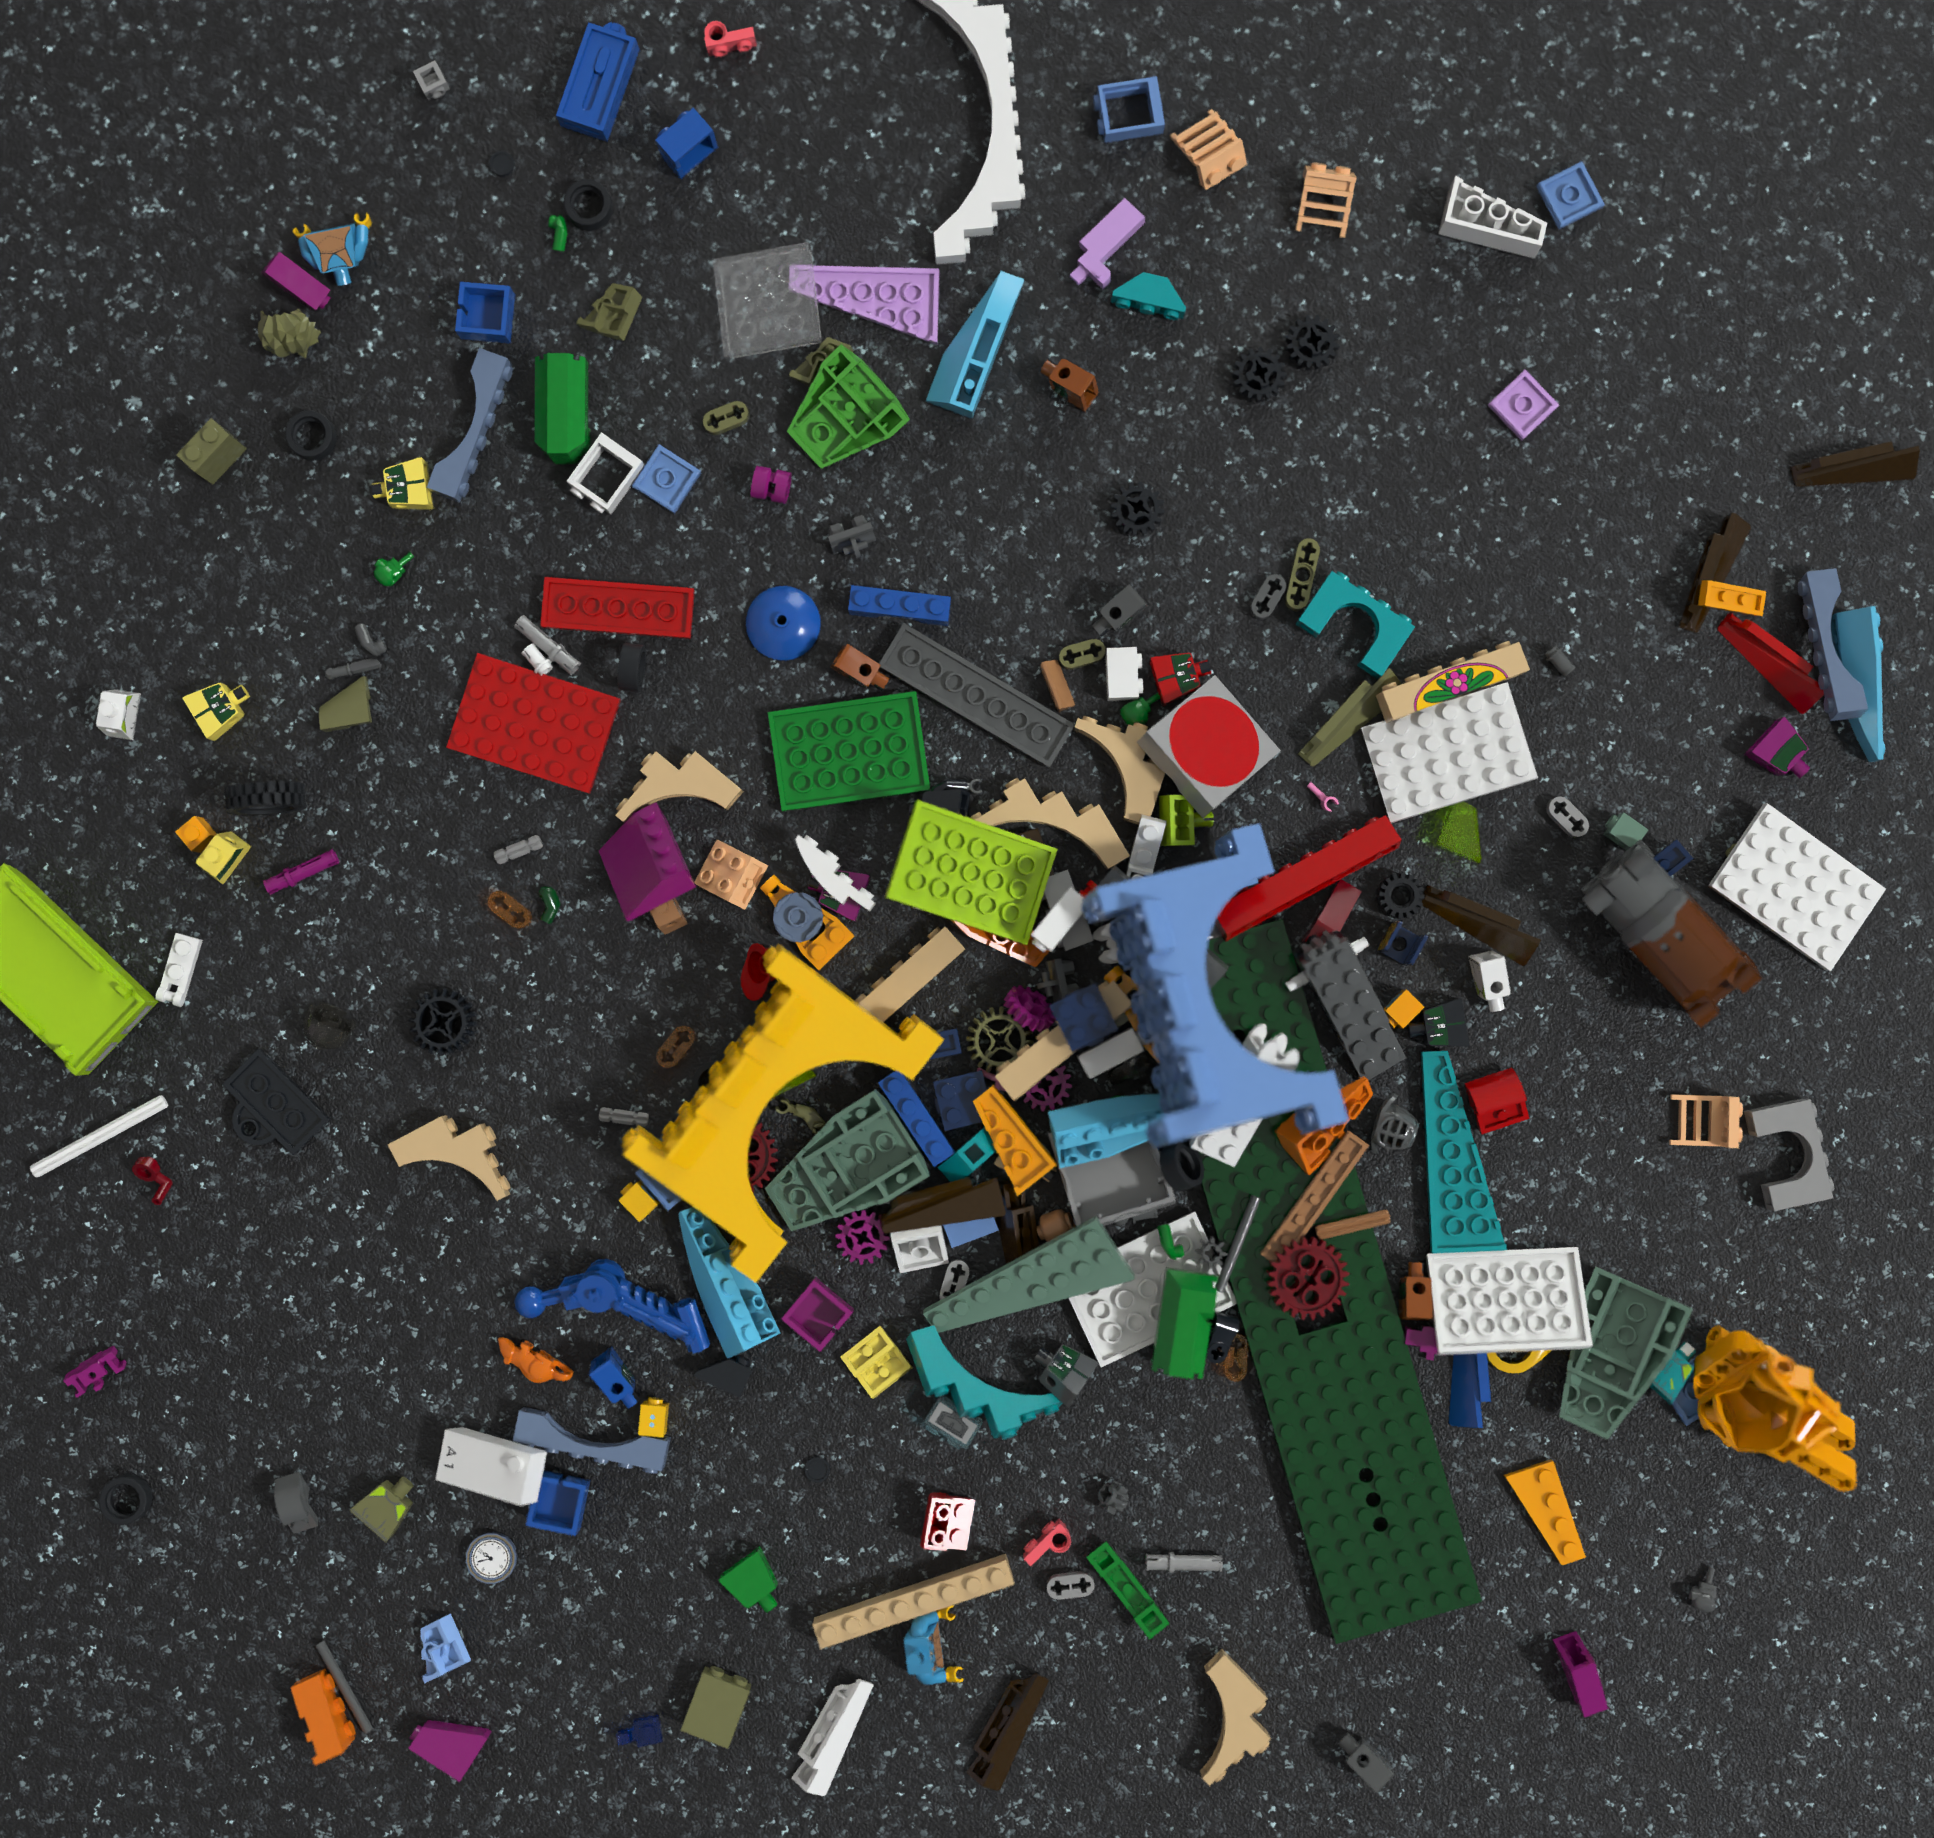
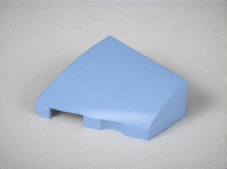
M451 1614L420 1629L423 1642L422 1660H426V1674L423 1675L424 1683L471 1661Z

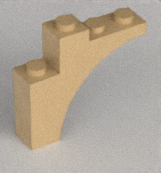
M1083 716V719L1077 718L1074 731L1084 734L1099 744L1112 758L1120 773L1125 792V810L1122 820L1139 825L1142 815L1151 817L1165 772L1152 759H1148L1147 762L1143 761L1146 752L1137 741L1147 732L1148 726L1135 722L1133 726L1128 724L1125 733L1120 732V727L1107 724L1104 727L1098 725L1096 719Z
M696 751L692 755L688 753L680 763L682 766L680 770L658 752H655L653 755L649 753L641 762L643 767L640 770L647 778L645 780L640 779L632 789L634 794L629 800L627 798L622 800L616 808L619 812L615 816L625 823L633 813L657 801L684 796L706 799L729 810L744 791Z
M447 1115L388 1144L399 1167L422 1160L452 1163L477 1176L489 1188L497 1201L510 1195L508 1189L511 1187L507 1178L504 1175H500L497 1169L499 1163L495 1155L488 1152V1149L496 1146L494 1142L496 1135L490 1126L486 1127L485 1123L479 1124L457 1136L458 1128L452 1118L448 1119Z
M1223 1649L1204 1666L1206 1673L1211 1677L1219 1691L1223 1713L1222 1729L1217 1746L1208 1762L1200 1770L1202 1779L1209 1786L1214 1781L1219 1782L1225 1776L1226 1769L1232 1763L1237 1764L1243 1758L1245 1750L1253 1757L1257 1752L1260 1754L1265 1751L1271 1739L1268 1731L1252 1716L1253 1713L1257 1714L1265 1707V1701L1267 1700L1265 1692Z

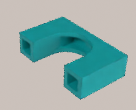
M1332 571L1302 613L1296 625L1316 638L1337 610L1344 607L1362 609L1373 620L1375 637L1357 666L1376 679H1379L1387 670L1415 626L1411 624L1412 620L1401 613L1397 615L1391 611V606L1380 599L1376 601L1369 596L1370 592L1360 585L1356 587L1349 582L1350 579L1345 574L1339 571L1337 573Z

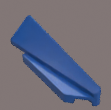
M1487 1353L1454 1354L1449 1424L1458 1427L1483 1428L1480 1402L1491 1401Z

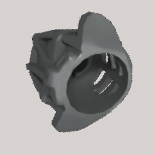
M1395 1093L1390 1094L1379 1107L1371 1135V1146L1374 1154H1379L1378 1145L1386 1151L1388 1149L1401 1150L1413 1146L1412 1143L1417 1136L1419 1127L1417 1119L1406 1109L1397 1104H1392L1398 1096Z

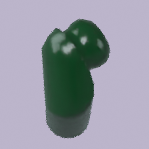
M543 886L540 888L538 895L542 898L546 908L540 919L548 924H552L561 906V902L557 892L552 887Z

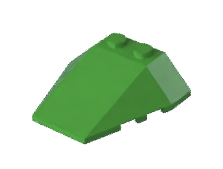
M840 344L822 362L787 432L822 469L892 437L910 419L897 397L867 364L844 345Z

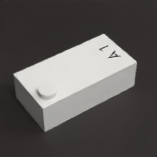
M464 1427L446 1429L435 1480L517 1505L535 1503L538 1499L547 1451Z

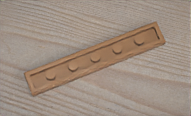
M1349 1130L1346 1131L1259 1254L1269 1261H1277L1278 1258L1274 1252L1282 1254L1284 1252L1282 1244L1290 1248L1291 1239L1295 1240L1298 1244L1300 1243L1301 1236L1304 1237L1369 1147L1366 1142Z

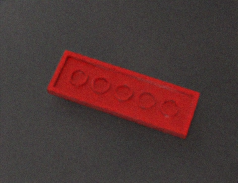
M544 577L540 626L550 629L691 639L695 589Z

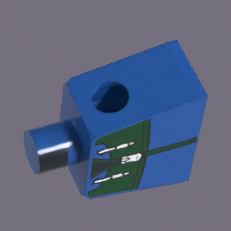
M612 1346L591 1361L590 1377L613 1404L621 1399L628 1409L640 1400L633 1391L635 1387L633 1375Z

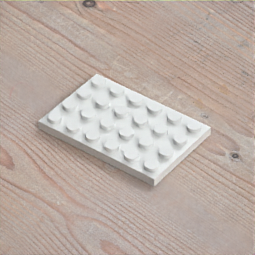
M1508 682L1427 707L1387 724L1384 720L1361 728L1391 823L1538 779Z
M1764 803L1708 885V887L1826 971L1833 969L1886 890L1882 885L1768 803Z
M1195 1211L1167 1223L1171 1228L1174 1246L1177 1244L1183 1245L1184 1256L1182 1258L1173 1260L1168 1257L1161 1246L1158 1228L1117 1247L1134 1272V1280L1069 1298L1100 1367L1154 1343L1166 1267L1214 1274L1219 1277L1222 1268L1217 1262L1213 1263L1211 1269L1208 1268L1207 1261L1201 1264L1198 1262L1202 1255L1196 1253L1195 1249H1201V1239L1205 1242H1209ZM1210 1247V1250L1205 1251L1209 1259H1212V1255L1215 1254L1212 1247ZM1227 1283L1224 1293L1217 1291L1215 1312H1221L1237 1304L1229 1283Z
M1578 1247L1429 1253L1426 1255L1428 1278L1432 1280V1313L1437 1355L1588 1349L1592 1347Z

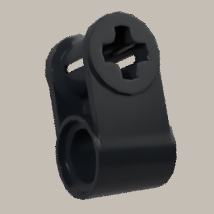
M1214 1312L1213 1319L1208 1318L1211 1322L1206 1357L1211 1363L1218 1364L1224 1361L1228 1355L1230 1346L1239 1329V1320L1234 1316Z

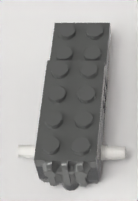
M1326 930L1322 932L1321 937L1311 935L1308 937L1306 944L1300 945V950L1294 953L1301 973H1298L1291 980L1285 982L1290 992L1303 985L1305 986L1307 983L1309 984L1359 1079L1364 1076L1370 1080L1406 1059V1056L1356 956L1357 953L1368 947L1369 943L1365 937L1349 943L1348 939L1338 930H1333L1330 933Z

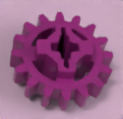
M1021 985L1017 988L1014 986L1004 998L1006 1001L1004 1006L1009 1008L1007 1013L1014 1015L1013 1020L1021 1024L1022 1027L1029 1026L1031 1031H1034L1036 1028L1039 1033H1042L1043 1030L1049 1029L1056 1020L1050 1008L1052 1004L1047 1003V998L1039 994L1037 990L1032 992L1028 986L1026 989Z
M1063 1065L1060 1068L1054 1069L1058 1075L1045 1076V1079L1051 1080L1052 1083L1048 1085L1049 1095H1047L1043 1088H1038V1084L1041 1083L1039 1081L1025 1093L1027 1096L1023 1101L1026 1103L1031 1100V1108L1034 1109L1038 1104L1041 1111L1045 1110L1046 1105H1049L1051 1110H1054V1103L1056 1102L1062 1106L1061 1097L1069 1098L1070 1096L1065 1092V1089L1072 1088L1071 1084L1066 1083V1080L1071 1075L1063 1074L1066 1066ZM1061 1084L1060 1092L1054 1098L1052 1092L1056 1085ZM1039 1092L1043 1094L1045 1101L1034 1098L1030 1093Z
M866 1209L862 1210L861 1215L854 1211L852 1212L853 1218L850 1219L848 1216H844L845 1225L838 1224V1228L842 1230V1233L835 1235V1238L841 1239V1242L836 1246L837 1248L844 1247L845 1250L842 1256L851 1255V1263L855 1258H858L860 1265H863L864 1259H868L871 1264L873 1263L874 1255L878 1258L882 1257L880 1249H888L884 1241L890 1240V1236L884 1235L880 1220L875 1219L876 1212L874 1211L870 1216L867 1215ZM866 1220L862 1226L857 1228L851 1226L856 1221ZM873 1225L877 1227L880 1239L874 1236L872 1232ZM863 1231H866L867 1237L870 1240H864L863 1243H860L856 1233L861 1234ZM846 1235L852 1238L854 1244L852 1249L846 1241ZM869 1246L875 1248L869 1253H860L863 1248Z

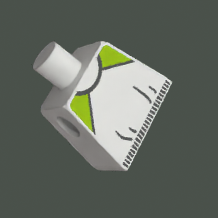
M121 690L102 691L96 727L109 737L133 740L141 694Z
M1493 950L1468 956L1478 996L1486 1001L1488 1000L1490 1012L1505 1009L1503 997L1509 996L1511 993L1505 958Z

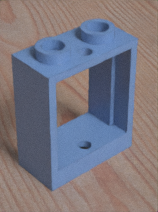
M1157 76L1098 86L1097 95H1093L1095 111L1099 110L1101 119L1097 120L1099 135L1103 134L1104 143L1163 134L1165 122ZM1146 93L1151 123L1110 130L1106 99Z

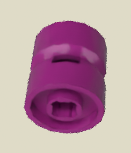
M757 465L751 484V497L763 500L770 497L772 502L786 504L791 486L792 472L777 470L774 473L771 468ZM772 483L776 484L775 488H771Z

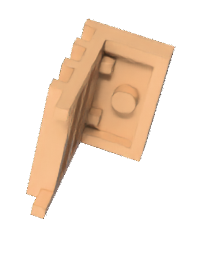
M1212 109L1208 111L1209 116L1179 135H1176L1175 132L1170 135L1171 139L1197 168L1200 185L1205 190L1247 165L1243 141L1235 136V132L1232 129L1230 130L1227 127V123L1224 120L1222 121L1219 114Z
M1312 163L1311 166H1305L1303 174L1305 180L1296 231H1301L1302 222L1341 227L1340 237L1345 238L1357 178L1354 173L1350 172L1351 168L1336 166V170L1326 169V165L1321 163ZM1308 192L1347 197L1345 206L1308 201L1306 199ZM1305 207L1344 212L1343 220L1338 221L1304 216Z
M1670 1094L1671 1100H1679L1678 1140H1669V1145L1739 1148V1142L1742 1141L1739 1117H1742L1743 1105L1740 1102V1097ZM1687 1100H1694L1693 1140H1686ZM1702 1101H1709L1708 1141H1701Z

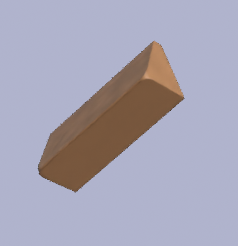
M1057 660L1042 662L1040 669L1056 710L1061 712L1073 707L1075 703L1059 662Z

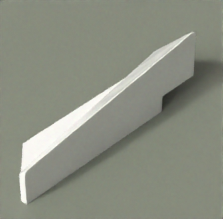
M857 1679L855 1683L849 1685L842 1684L834 1688L798 1752V1755L804 1761L794 1773L792 1779L805 1792L820 1796L827 1794L873 1688L871 1682Z

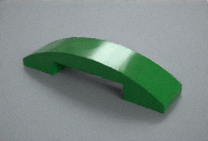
M1107 1541L1086 1556L1099 1575L1105 1579L1132 1614L1134 1620L1149 1639L1170 1624L1145 1588Z

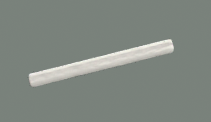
M157 1096L30 1166L32 1174L35 1177H40L168 1107L164 1096Z

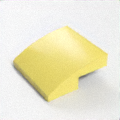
M881 1326L841 1356L843 1362L872 1399L913 1368Z

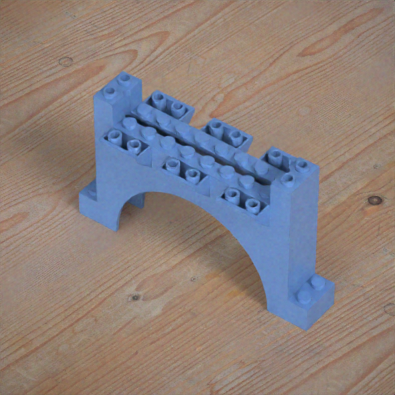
M1260 823L1231 830L1215 842L1217 860L1099 887L1082 899V913L1088 919L1089 924L1116 918L1110 922V935L1116 941L1119 964L1123 965L1124 971L1133 969L1131 971L1132 980L1138 986L1139 991L1131 995V1008L1133 1013L1137 1014L1139 1021L1138 1032L1140 1037L1144 1039L1145 1045L1154 1042L1153 1053L1160 1062V1066L1153 1069L1152 1080L1160 1093V1108L1166 1115L1147 1123L1146 1135L1149 1142L1153 1144V1148L1294 1110L1296 1113L1295 1123L1297 1128L1301 1130L1302 1135L1349 1121L1334 1071L1297 1073L1280 1069L1260 1060L1247 1051L1230 1034L1221 1021L1209 993L1205 968L1206 950L1210 932L1218 914L1238 890L1257 884L1258 878L1274 873Z

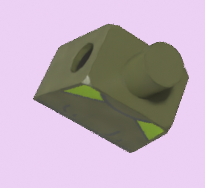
M401 1477L395 1485L386 1480L352 1507L350 1511L384 1542H387L395 1534L413 1504L406 1496L413 1488V1484L405 1477Z

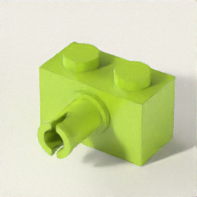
M1183 795L1159 796V819L1166 820L1160 846L1195 845L1194 827H1212L1214 820L1204 821V818L1198 812H1194V808ZM1208 813L1204 818H1214L1213 813Z

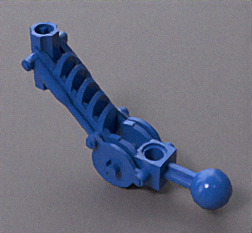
M609 1259L596 1260L592 1262L585 1273L565 1277L559 1288L542 1291L535 1286H527L516 1294L515 1309L519 1315L525 1318H535L544 1312L546 1306L562 1302L565 1305L566 1311L584 1307L588 1311L600 1313L614 1308L615 1311H620L627 1317L632 1316L635 1321L640 1323L643 1321L650 1328L655 1327L662 1334L667 1333L669 1337L675 1340L679 1338L685 1341L688 1352L693 1354L703 1351L710 1345L703 1324V1318L700 1316L695 1299L690 1297L681 1299L672 1305L667 1299L661 1296L658 1298L651 1291L647 1293L644 1288L638 1285L635 1287L632 1282L625 1279L621 1266Z

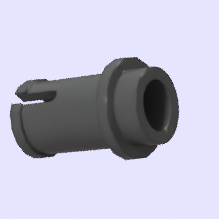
M1554 645L1544 655L1547 657L1546 661H1550L1564 678L1576 667L1562 652L1563 648H1558L1557 645Z

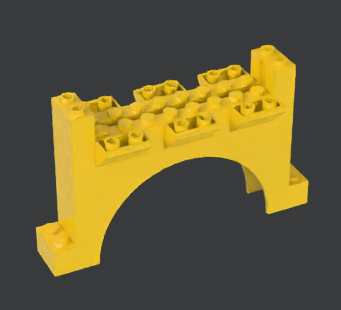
M779 943L775 948L771 946L763 956L765 959L763 962L765 969L780 980L772 987L770 991L772 996L767 1002L762 1001L754 1012L757 1014L755 1016L756 1022L753 1026L748 1025L740 1036L742 1039L738 1038L736 1042L731 1041L723 1052L726 1054L721 1062L716 1061L708 1071L710 1076L708 1077L709 1083L707 1086L704 1087L702 1085L690 1102L685 1101L677 1111L679 1116L674 1123L669 1121L662 1130V1134H664L662 1137L663 1142L640 1125L635 1129L630 1128L622 1139L624 1141L622 1144L623 1155L736 1237L729 1246V1250H731L729 1252L731 1265L755 1283L787 1243L781 1237L784 1230L770 1219L757 1202L748 1179L747 1157L750 1138L755 1123L768 1101L780 1088L799 1074L811 1068L836 1061L856 1060L877 1063L890 1067L913 1080L944 1040L936 1030L915 1014L911 1018L906 1017L899 1026L900 1032H895Z

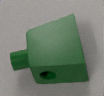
M760 1546L723 1572L719 1577V1582L747 1609L758 1602L764 1612L767 1613L778 1604L770 1593L777 1587L778 1582Z

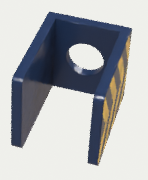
M1401 921L1392 922L1377 951L1404 966L1413 965L1428 936H1418L1401 927L1403 923ZM1395 937L1405 939L1406 947L1404 950L1396 951L1393 949L1392 942Z

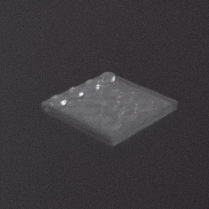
M808 242L713 259L723 353L726 359L822 343L811 245Z

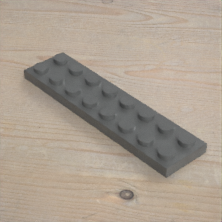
M905 623L902 624L879 663L881 665L880 668L1048 768L1051 767L1075 726L1072 722Z

